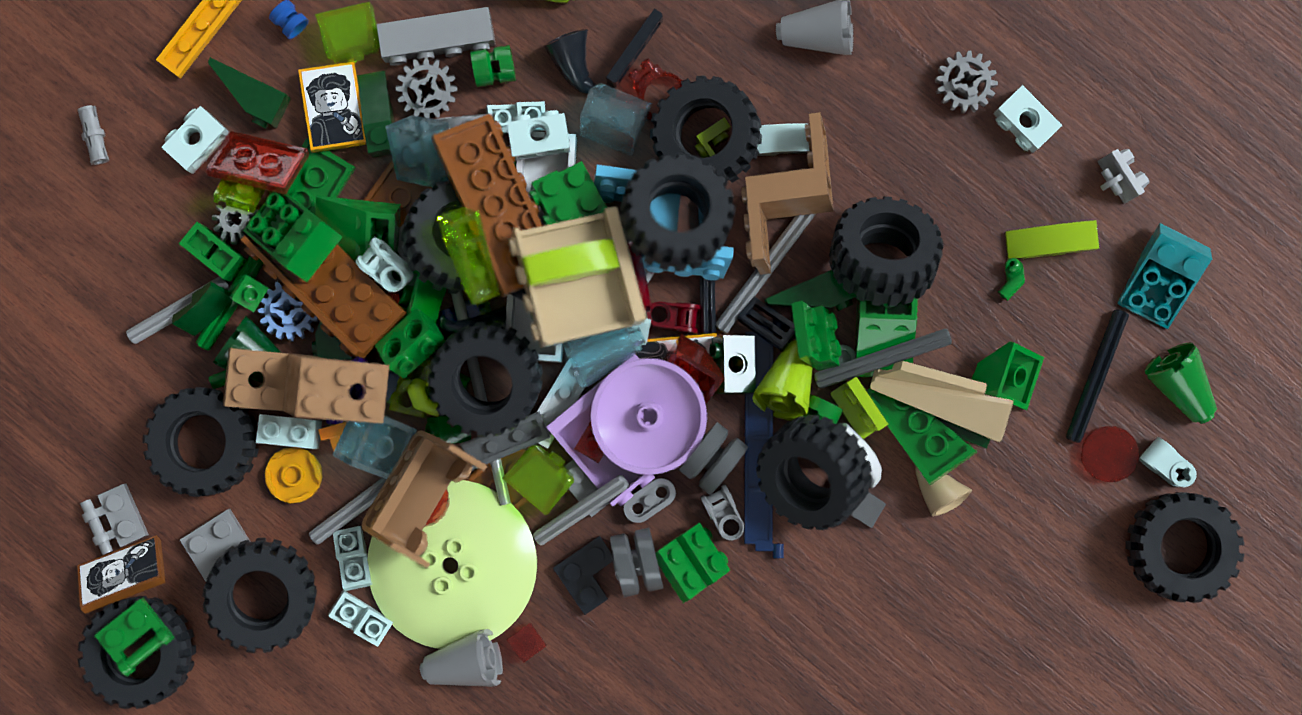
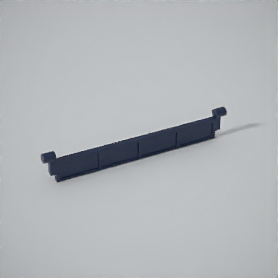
M773 319V324L785 332V327ZM759 325L773 335L771 330L763 325ZM745 332V336H755V377L757 388L773 365V345L754 332ZM754 393L745 394V444L748 448L745 451L744 544H755V551H772V558H784V544H773V505L769 506L765 500L766 494L760 490L758 482L761 479L757 478L756 471L758 455L762 451L764 444L773 436V410L766 407L764 412L754 404L752 399Z

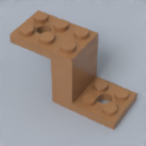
M820 112L809 114L810 124H805L806 140L809 142L810 151H807L808 164L811 169L745 177L746 187L741 188L743 204H746L748 214H744V226L751 240L746 242L748 259H751L752 267L756 266L760 275L771 274L767 230L768 219L834 211L827 136Z
M229 348L223 406L278 410L296 417L383 423L389 365L330 360L311 355ZM255 371H259L263 375V383L257 388L251 387L248 383L249 375ZM355 383H359L363 388V395L357 400H353L349 396V388Z

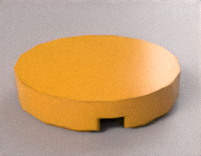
M299 447L283 448L275 453L268 462L264 473L266 486L270 493L287 503L304 502L311 498L320 488L323 477L322 468L316 456L308 450Z

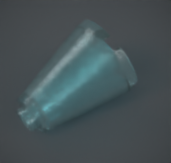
M632 326L563 342L567 358H570L573 365L571 369L581 388L589 387L642 351L641 344L645 343V339L640 327L634 328Z

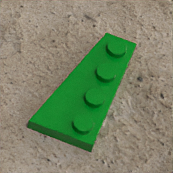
M871 388L866 390L888 423V428L929 485H932L977 453L972 446L962 440L934 415L881 394Z

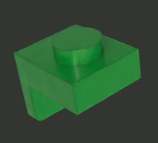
M245 274L230 295V299L254 312L269 288L250 275Z
M448 416L427 418L425 432L450 444L465 443L472 440L471 433L468 435L461 432L463 427L456 424L454 428L447 423Z

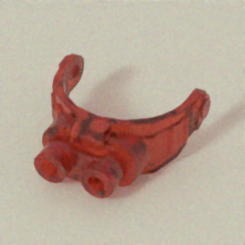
M647 58L640 64L642 68L639 71L634 69L629 73L628 77L632 80V87L637 92V101L645 117L650 120L652 119V113L648 111L644 101V95L649 84L658 77L670 76L682 87L680 81L683 80L671 72L662 70L658 64L654 65Z

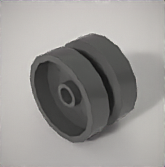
M718 422L703 436L700 445L679 469L685 476L692 479L704 467L707 471L699 480V487L709 495L726 478L748 448L738 438L732 439L724 449L720 446L728 436V430Z
M649 527L635 530L633 536L636 549L632 550L629 538L625 533L610 536L613 550V566L616 578L620 581L624 598L639 593L638 576L642 575L645 588L649 592L663 589Z

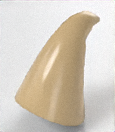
M916 467L919 487L932 516H939L956 508L972 492V489L959 483L949 475H945L932 485H929Z

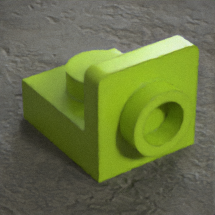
M725 117L696 136L698 144L695 145V149L701 158L716 155L710 144L713 143L714 146H717L729 137L727 133L730 131L731 126Z

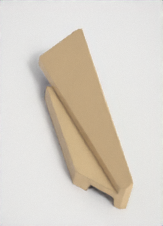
M905 361L894 363L893 368L890 370H874L870 388L874 391L997 442H1000L1003 438L1013 400L984 395L986 383Z

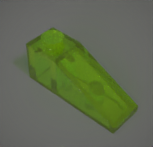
M462 207L438 216L445 245L471 303L477 304L500 295L479 212Z

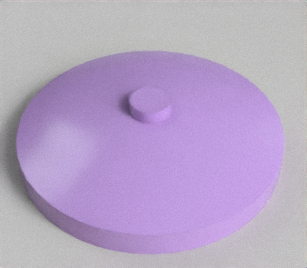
M638 359L625 363L612 371L599 386L591 409L593 433L603 453L621 468L639 474L664 473L687 461L700 445L707 422L705 400L697 383L682 368L660 359Z

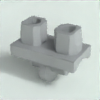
M1116 149L1097 161L1103 170L1101 174L1107 181L1100 186L1102 191L1110 187L1115 196L1119 195L1124 204L1145 192L1144 188L1150 181L1145 173L1140 171L1134 175L1129 165L1135 162L1130 149L1122 151Z

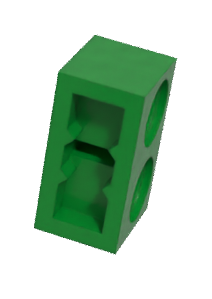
M199 222L192 226L179 243L222 279L229 282L234 279L247 261L243 255Z
M416 308L378 341L375 347L385 365H389L390 370L404 379L441 347L445 339L434 320Z

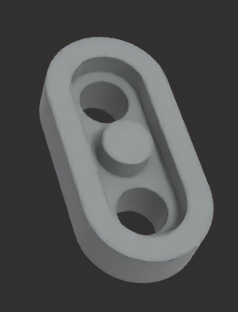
M664 478L655 479L633 494V497L624 504L626 517L635 523L646 521L672 503L676 494L674 485L671 481ZM659 487H664L667 490V494L663 498L656 495V490ZM635 503L643 505L644 510L642 513L637 514L633 511Z

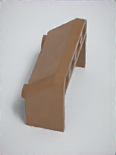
M422 430L418 431L410 439L362 522V529L392 549L428 568L430 563L419 556L425 552L428 546L427 534L422 531L451 481L458 483L461 480L467 479L472 471V465L485 471L487 465L440 438Z

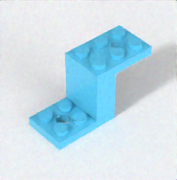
M597 165L593 182L604 203L622 202L627 183L632 179L633 173L636 170ZM665 194L655 198L650 203L652 215L662 226L677 232L681 195ZM722 246L721 250L716 252L714 258L709 262L703 260L702 265L698 268L692 269L690 265H687L685 271L676 272L675 267L669 266L668 271L675 272L676 275L682 277L699 275L707 280L724 279L733 259L734 248ZM642 254L644 268L652 273L666 271L659 269L660 264L653 262L652 265L644 262L645 256Z

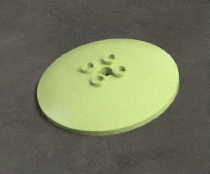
M461 480L458 483L451 481L422 530L427 534L428 546L425 552L419 556L430 563L428 568L372 536L367 560L372 581L370 588L376 604L382 614L393 622L392 625L398 631L425 646L442 649L484 629H489L493 632V635L488 636L489 641L507 630L518 619L532 595L537 575V553L529 526L512 503L500 506L497 491L480 483ZM452 557L457 560L458 570L455 573H447L444 570L443 562L446 558Z

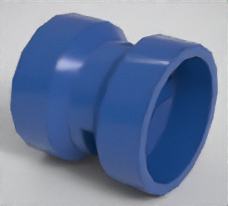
M284 0L279 3L269 15V19L275 26L282 28V33L288 39H293L299 35L309 22L302 13L295 11V6L290 0Z

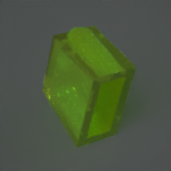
M370 1L315 14L324 51L328 59L334 60V62L343 60L357 62L363 60L365 55L378 52L380 48L374 7Z
M531 445L502 479L544 515H547L573 485L574 474L563 466L565 461L554 451L549 454L541 446Z

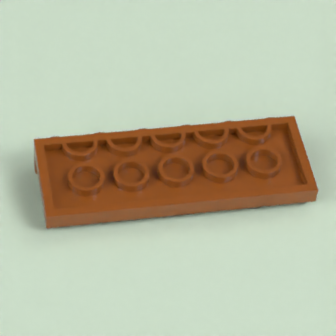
M490 113L432 135L431 140L502 296H506L525 288L524 284H519L517 279L516 267L519 266L517 256H512L508 240L512 238L511 235L514 229L519 228V231H524L546 225L541 224L538 218V206L533 198L530 199L527 194L525 177L516 170L514 165L515 157L512 156L511 148L505 146L502 139V127L497 120L494 121Z
M244 235L241 238L242 242L246 245L244 248L246 253L256 261L260 259L265 264L263 270L273 279L279 278L284 283L282 289L293 299L298 297L303 302L301 308L310 317L314 318L316 316L322 322L320 325L321 329L332 338L336 336L342 342L339 345L340 348L350 357L356 355L364 359L375 347V344L389 333L407 314L368 274L357 266L356 262L338 244L310 280L306 282L285 268L251 237Z

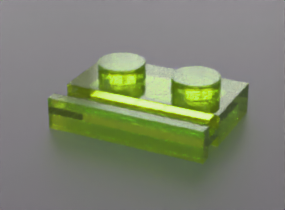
M222 178L214 192V202L223 201L226 202V206L254 213L266 188Z

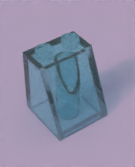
M599 83L590 89L580 115V136L632 156L652 103Z

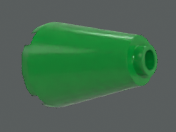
M1191 342L1183 343L1168 349L1170 355L1161 359L1159 355L1154 358L1144 370L1147 378L1192 422L1203 424L1213 419L1217 406L1199 349L1196 345L1194 346Z

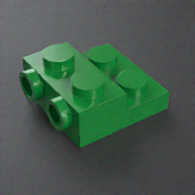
M582 161L560 172L556 170L531 182V191L528 192L530 199L533 198L535 204L541 207L545 215L542 217V220L546 226L602 214L607 209Z
M803 301L791 303L799 358L818 371L840 366L841 347L839 341L835 338L837 320L834 313L830 312L823 305L811 308Z
M700 523L687 529L655 552L658 566L682 603L689 601L703 589L731 571L727 565V556L723 552L718 551L713 544L711 531L706 527H702Z

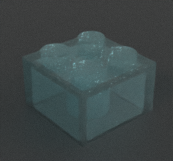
M411 115L386 126L397 180L433 187L435 183L440 181L446 182L450 180L431 140L432 135L450 129L448 121Z
M385 414L383 423L347 421L332 456L350 466L387 479L417 429Z

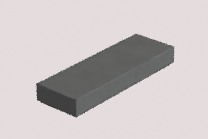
M539 411L529 415L524 421L521 420L518 427L512 431L505 429L504 433L498 436H494L493 432H489L487 437H476L460 444L462 451L486 465L550 438V435Z

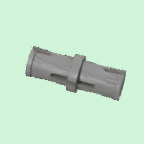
M90 105L79 108L77 111L83 129L81 136L82 140L86 141L91 164L98 165L108 162L109 157L103 139L105 133L100 127L96 107Z

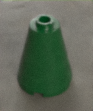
M245 316L213 363L227 369L229 348L282 352L251 319ZM259 371L252 372L248 377L263 383V375Z

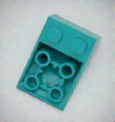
M1159 223L1146 244L1117 304L1169 329L1212 260L1211 249Z

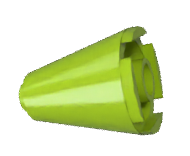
M797 339L786 344V348L783 352L781 351L754 391L752 397L754 404L764 412L767 407L775 411L773 416L790 421L804 415L806 417L808 413L813 369L812 366L799 358Z

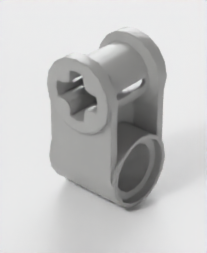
M721 486V490L707 497L704 495L700 497L720 535L727 540L738 539L744 531V524L727 486ZM724 498V501L714 506L712 505V503ZM728 519H734L739 524V531L733 536H728L723 531V524Z

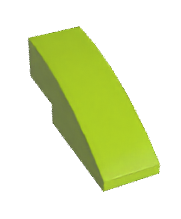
M1096 220L1005 232L1008 259L1064 255L1066 253L1095 251L1099 249Z
M613 239L581 243L522 257L529 286L574 281L585 276L607 274L620 267Z

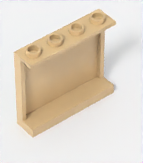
M617 206L605 209L602 214L519 231V228L514 229L511 235L512 238L508 240L512 256L516 255L519 266L516 267V275L519 284H524L527 295H523V302L526 312H531L534 323L530 324L531 334L534 341H539L540 348L641 325L646 320ZM613 239L620 264L619 268L607 274L585 276L574 281L537 286L528 285L522 257L581 243Z

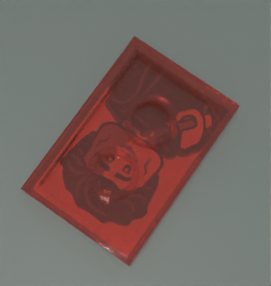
M230 131L206 167L207 176L286 195L308 159L309 153L306 148Z

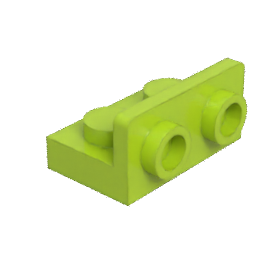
M857 377L850 379L831 392L832 398L838 407L843 410L842 413L854 431L863 439L888 425Z

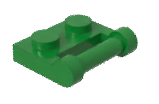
M144 598L139 599L95 635L125 676L133 673L135 666L161 645H167L174 640L170 630ZM153 628L156 635L131 656L127 657L123 651Z

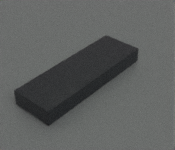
M654 8L607 75V83L615 88L620 84L662 24L663 14Z

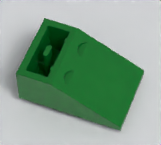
M274 190L267 197L265 203L255 216L250 219L248 225L243 230L285 268L306 282L310 280L342 239L339 233L287 192Z
M316 196L315 215L342 236L338 245L355 262L358 256H363L368 250L370 241L373 238L384 241L399 256L397 248L399 244L401 204Z
M914 298L913 302L904 305L899 302L897 306L887 307V304L882 303L880 306L872 305L871 301L865 300L863 302L857 299L855 359L915 339L918 299ZM913 358L904 360L913 364ZM894 364L889 365V366H886V367H883V368H880V369L890 370V369L893 368V365H894ZM874 371L857 377H873Z

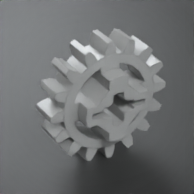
M968 51L965 57H962L960 52H956L954 55L955 61L948 57L944 61L947 67L940 66L938 72L943 76H938L935 79L936 83L941 84L936 93H944L945 97L941 102L944 104L950 101L952 103L950 110L952 111L957 106H961V113H965L968 107L973 112H976L978 110V103L985 107L988 104L985 97L992 98L995 95L990 88L998 85L997 81L991 80L997 72L996 70H988L991 64L990 60L985 63L981 62L982 54L972 58L971 51ZM969 65L974 66V67L977 68L979 71H976V70L970 68ZM955 68L956 77L948 82L949 74ZM965 78L973 82L968 87L967 84H962L960 81ZM984 83V89L981 95L977 96L978 85ZM953 93L963 96V99L958 98Z
M428 57L424 58L423 64H419L414 59V67L412 69L407 65L404 66V70L407 73L406 76L398 75L397 79L403 82V85L396 86V91L403 92V95L398 97V101H406L407 104L404 110L408 111L413 108L414 117L416 118L420 112L424 113L425 120L429 119L432 112L438 118L440 117L439 110L441 108L447 112L449 111V107L446 104L447 101L455 102L456 100L455 97L450 95V92L457 91V86L450 85L455 76H447L446 73L449 67L446 65L442 69L439 68L438 59L433 64H429ZM428 70L425 76L420 78L412 77L418 71ZM438 74L443 78L446 90L438 87L436 82ZM430 77H432L431 88L434 92H428L423 100H421L422 88L419 85H425ZM407 86L415 91L417 95L416 102H413L410 98ZM437 99L440 101L434 106L425 107L426 103L430 100Z

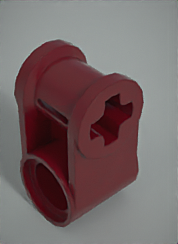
M680 302L652 303V309L660 307L666 312L665 321L660 323L652 319L651 312H646L645 314L647 319H651V327L681 333L698 334L696 319L697 311L700 310L701 305ZM686 312H688L687 325L685 324Z

